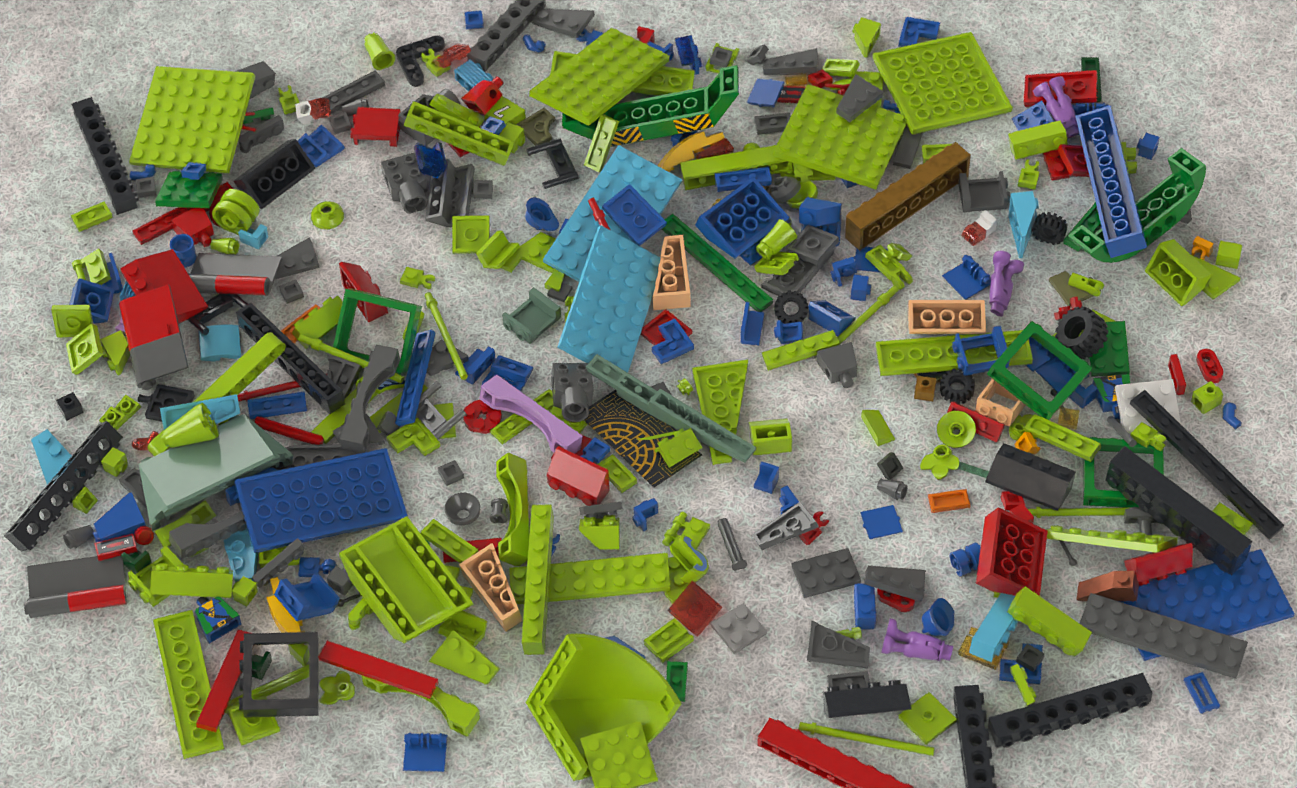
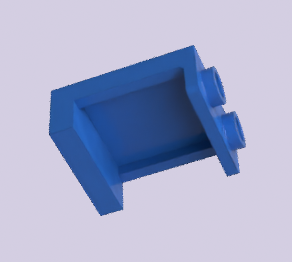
M314 573L309 582L292 585L287 578L282 579L274 593L276 598L296 621L330 614L335 610L340 599L319 573Z

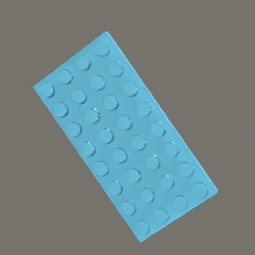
M618 145L543 258V262L579 282L597 228L600 226L599 222L595 221L593 217V211L588 200L594 197L601 210L603 204L630 184L661 215L682 183V179ZM604 212L605 220L610 230L633 242Z
M600 225L592 242L557 348L585 363H589L598 354L628 373L655 290L661 257Z

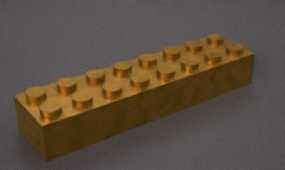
M957 142L946 146L943 151L933 155L925 163L918 165L912 172L906 173L900 180L891 183L888 188L878 192L872 199L863 202L860 207L850 211L846 215L845 238L859 251L956 186L959 174L966 173L968 178L971 154Z

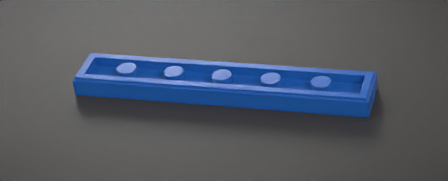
M433 329L417 333L395 421L398 426L415 422L436 334Z

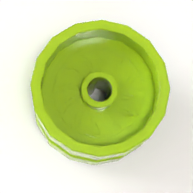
M229 189L225 191L220 202L213 209L212 216L222 229L239 235L238 232L240 230L246 232L249 230L252 222L259 215L260 209L256 201L248 194L237 189Z

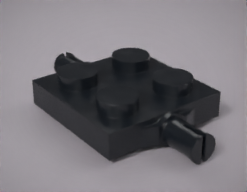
M157 384L151 396L139 394L138 402L148 404L145 412L146 419L162 422L160 408L192 403L195 395L194 391Z

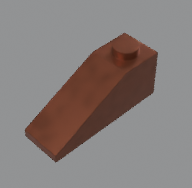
M1113 571L1079 582L1076 600L1088 601L1089 595L1092 593L1115 601H1137L1139 583L1135 571Z

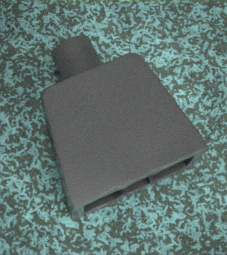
M852 342L817 351V363L831 383L841 381L844 388H849L854 384L852 378L857 377V363Z

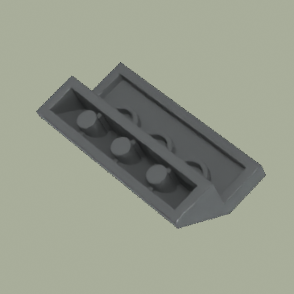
M449 159L433 162L425 218L427 222L452 227V216H469L475 170L472 164L455 168Z

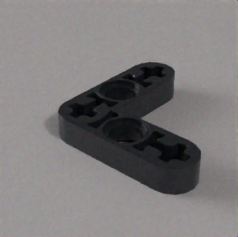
M436 35L403 45L396 50L397 60L411 86L417 87L424 83V75L416 59L421 58L422 53L426 56L429 55L428 49H432L434 53L442 51L445 48V40L442 36ZM419 47L425 48V50L421 52L417 51L416 49ZM407 65H414V66H415V67L412 68V69H407V68H406ZM414 73H415L416 77L419 78L418 80H416L415 78H413V74H414Z

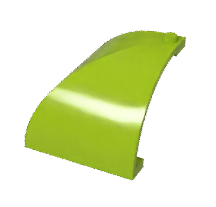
M588 634L566 635L525 702L573 781L591 777L580 738L640 721L648 745L667 726L682 704L666 679L643 657L617 642Z

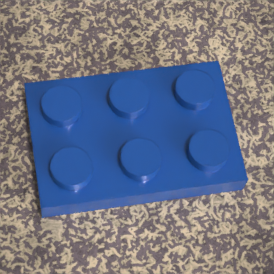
M630 184L602 205V210L638 246L645 243L667 224L659 213Z

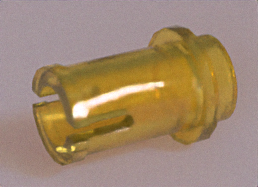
M803 73L801 75L785 77L786 86L802 85L804 87V85L808 84L807 75Z

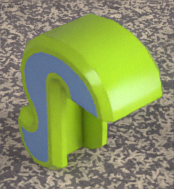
M681 535L670 545V552L687 570V573L680 580L687 584H695L707 574L709 570L708 560L702 552L693 547L694 541L690 537Z

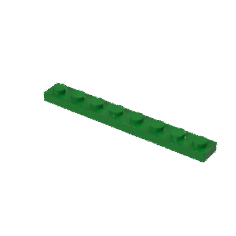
M672 213L664 219L667 224L661 230L668 236L683 235L685 250L745 302H750V306L755 311L763 312L773 304V299L677 216Z

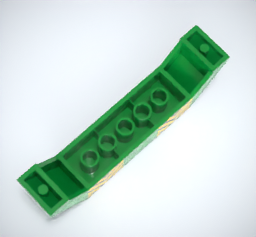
M738 65L720 68V73L707 87L615 104L603 114L619 121L611 147L713 128L739 95ZM562 113L563 129L590 140L593 139L599 118L588 126Z

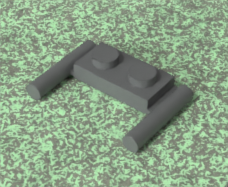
M438 381L421 394L416 414L437 440L467 415L461 409L446 421L430 403L428 398L442 387Z

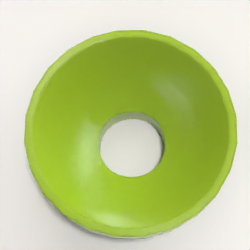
M801 182L799 192L786 202L791 208L799 209L806 197L817 198L818 190L816 185L812 182Z
M324 201L317 204L311 212L312 223L320 229H333L339 226L344 219L342 207L332 201ZM324 207H330L332 209L328 213H324L321 211Z

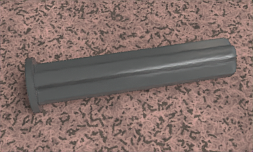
M719 519L717 521L718 527L732 561V570L737 571L746 568L747 562L742 558L728 519Z

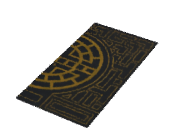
M616 389L589 406V415L584 419L653 488L702 456L699 451H696L669 468L660 452L656 453L654 449L659 447L657 443L662 441V439L668 438L671 440L674 438V435L651 440L637 439L677 430L618 396Z

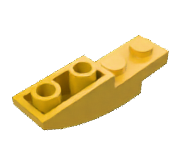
M704 131L690 135L670 149L657 166L668 172L674 170L673 166L694 159V154L703 151V147L719 145L720 140L725 139L723 132H717L707 137Z
M278 577L270 579L273 594L279 585ZM275 595L266 597L271 615L281 633L305 632V630H300V626H303L302 620L296 621Z

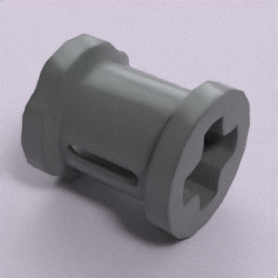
M503 498L493 499L491 501L492 514L490 515V521L492 523L507 522V500Z

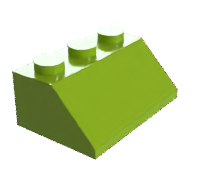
M1175 239L1159 243L1145 269V272L1181 306L1187 304L1200 293L1212 275Z

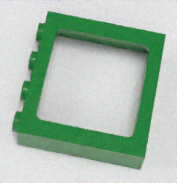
M352 288L345 289L333 347L369 362L368 354L352 351L348 348L358 300L409 312L410 317L401 358L395 372L399 375L407 373L422 306Z
M1031 321L995 361L987 375L1040 417L1050 420L1086 379L1092 367L1085 360L1075 355L1070 348H1066L1056 337L1047 333L1041 325ZM1030 337L1034 338L1076 372L1050 402L1005 367Z
M1088 437L1101 444L1099 451L1119 452L1125 446L1134 453L1153 454V467L1164 475L1163 449L1159 451L1150 444L1144 447L1139 443L1131 447L1124 439ZM1094 458L1091 462L1083 459V505L1088 506L1089 500V506L1139 507L1132 500H1127L1120 491L1095 489Z

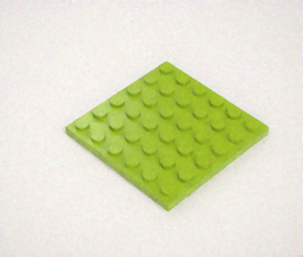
M972 32L873 53L872 58L900 113L904 116L912 135L1012 112V105Z
M156 66L129 163L136 166L145 167L147 164H150L156 168L183 170L189 162L206 164V172L230 173L256 77L254 73Z
M807 84L773 151V156L877 190L907 125L904 116L872 105L849 122L836 114L843 95Z

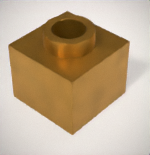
M917 376L914 399L933 402L936 378Z

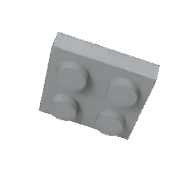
M744 603L711 622V627L734 654L767 635V630Z

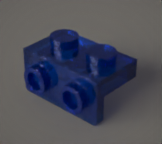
M692 35L675 38L681 65H690V69L695 71L694 75L699 74L702 62L701 58L698 57L697 44H694Z
M418 142L413 148L419 171L425 175L438 178L447 168L442 143L437 142L433 148Z

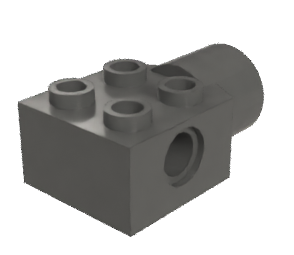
M445 88L438 93L460 104L458 97L451 90ZM422 94L415 100L417 103L437 110L429 105L434 96ZM410 104L398 115L400 130L426 147L436 138L404 126L411 107Z
M416 152L381 161L382 174L392 200L401 202L404 211L409 214L424 210L428 202L425 195L428 191L427 182Z
M552 363L551 386L553 405L562 409V416L567 421L580 422L589 415V406L592 405L594 387L592 374L586 369L588 363Z

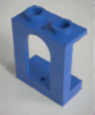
M1001 326L993 327L991 334L960 339L959 333L956 334L952 347L954 353L958 355V368L962 369L964 376L988 372L996 361L968 364L964 353L965 350L994 345L997 358H999L1007 349ZM1010 361L1005 365L1006 368H1009Z

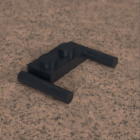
M561 138L526 149L528 156L546 150L558 178L542 182L544 189L579 179Z
M218 294L206 301L207 309L187 320L203 335H207L209 329L203 325L204 323L233 307V302L241 308L248 303L237 294Z

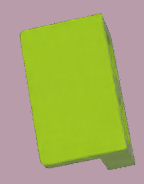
M497 230L479 249L476 255L484 268L499 269L516 252L520 245L519 243L508 242L504 232Z

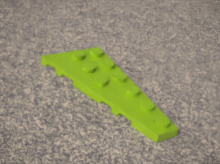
M748 359L692 368L701 414L736 435ZM709 446L712 465L732 462L733 457Z
M1056 525L1047 529V539L1155 553L1176 546L1178 543V537L1145 535V533L1141 532L1128 534L1124 530H1114V532L1086 531L1080 528L1063 529V526Z

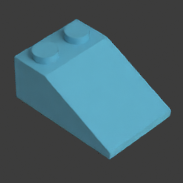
M1033 191L1011 193L1008 217L1019 258L1024 256L1034 221L1037 217L1036 209L1039 208L1038 199L1034 198Z

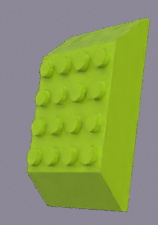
M408 516L339 553L353 585L393 639L400 642H408L473 605L471 599Z

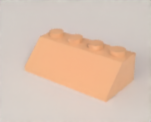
M909 300V334H986L985 300Z

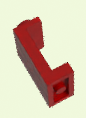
M358 107L357 114L353 115L354 128H351V139H354V145H358L359 139L389 141L390 147H397L400 133L398 115L401 113V110Z

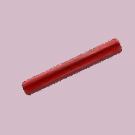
M258 416L254 421L263 430L305 443L321 445L324 442V438L321 435Z

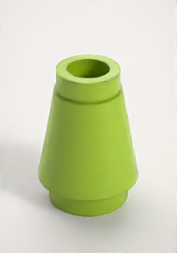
M235 238L212 239L210 247L212 250L224 254L236 255L239 251V241L235 240Z

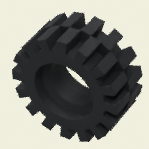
M1043 212L1038 214L1035 219L1032 235L1036 236V240L1041 239L1040 242L1051 243L1052 245L1060 244L1065 238L1068 223H1066L1065 219L1062 220V216L1057 217L1056 213L1051 215V212H1047L1046 215Z
M791 290L781 293L774 305L777 320H781L783 324L803 322L808 313L807 299L803 297V294H799L797 291L791 292ZM792 301L798 305L799 310L795 315L785 313L784 305L787 302Z
M952 369V373L947 371L946 375L943 374L940 382L941 396H944L946 401L950 399V403L956 401V403L960 404V401H962L964 404L966 399L970 401L971 396L973 397L975 379H972V375L964 376L962 369H959L958 372H956V369ZM953 383H961L965 388L963 390H954L950 386Z

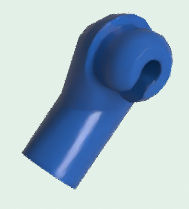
M529 34L523 36L522 39L528 50L538 53L544 51L546 46L544 41L538 40L535 43Z
M147 164L145 166L146 170L143 172L131 171L129 178L137 180L153 177L156 173L155 166Z
M1228 402L1223 406V420L1236 430L1241 426L1242 422L1235 417L1236 405Z

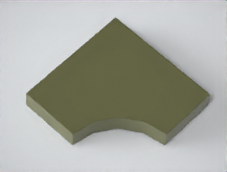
M544 107L516 125L524 128V136L537 146L552 140L549 128L555 121V117Z
M1066 271L1049 278V282L1067 306L1071 307L1070 298L1078 296V300H1081V302L1093 297V295L1086 291L1068 285L1071 275Z

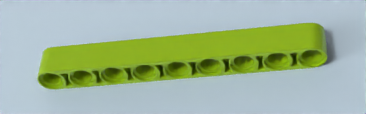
M272 332L265 334L194 402L239 395L284 352L285 344ZM163 431L148 445L147 449L153 456L171 449L162 440Z

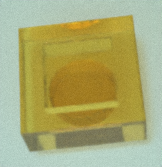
M1061 407L1058 425L1077 429L1080 410Z

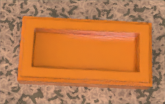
M967 489L928 494L931 513L970 508Z

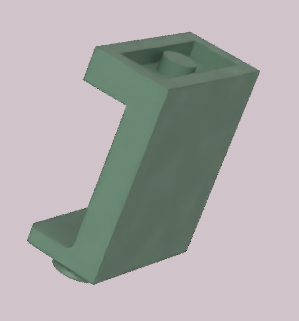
M533 287L529 291V299L510 315L506 312L502 314L503 326L506 330L515 332L521 341L525 340L530 344L561 318V307Z

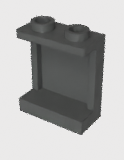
M999 171L998 178L967 180L966 173L959 174L958 187L963 212L1007 209V203H1010V192L1006 191L1008 180L1004 178L1003 171Z

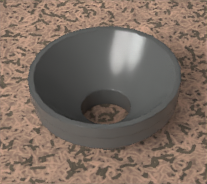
M780 176L771 184L769 195L777 204L784 203L799 192L801 184L794 177Z
M466 492L452 495L445 503L446 517L455 525L464 526L473 523L480 514L479 500L474 495ZM461 510L469 512L466 518H459L457 514Z

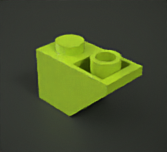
M121 330L100 339L103 350L102 356L109 359L107 364L111 371L115 370L117 375L122 373L130 357L128 342Z

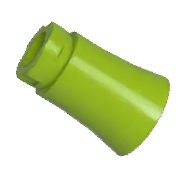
M374 32L366 35L364 45L374 69L382 70L391 67L395 62V54L387 47L377 33Z
M779 219L772 230L756 246V250L765 260H769L786 245L797 239V234L787 222Z

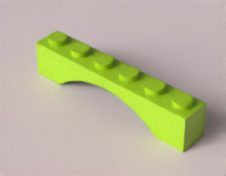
M508 452L496 461V476L505 492L510 512L507 533L498 543L499 560L513 566H520L528 560L529 549L527 460Z
M362 675L363 685L380 694L403 692L424 698L443 714L450 729L468 737L480 719L479 709L474 704L466 703L460 700L458 696L444 692L438 686L431 699Z

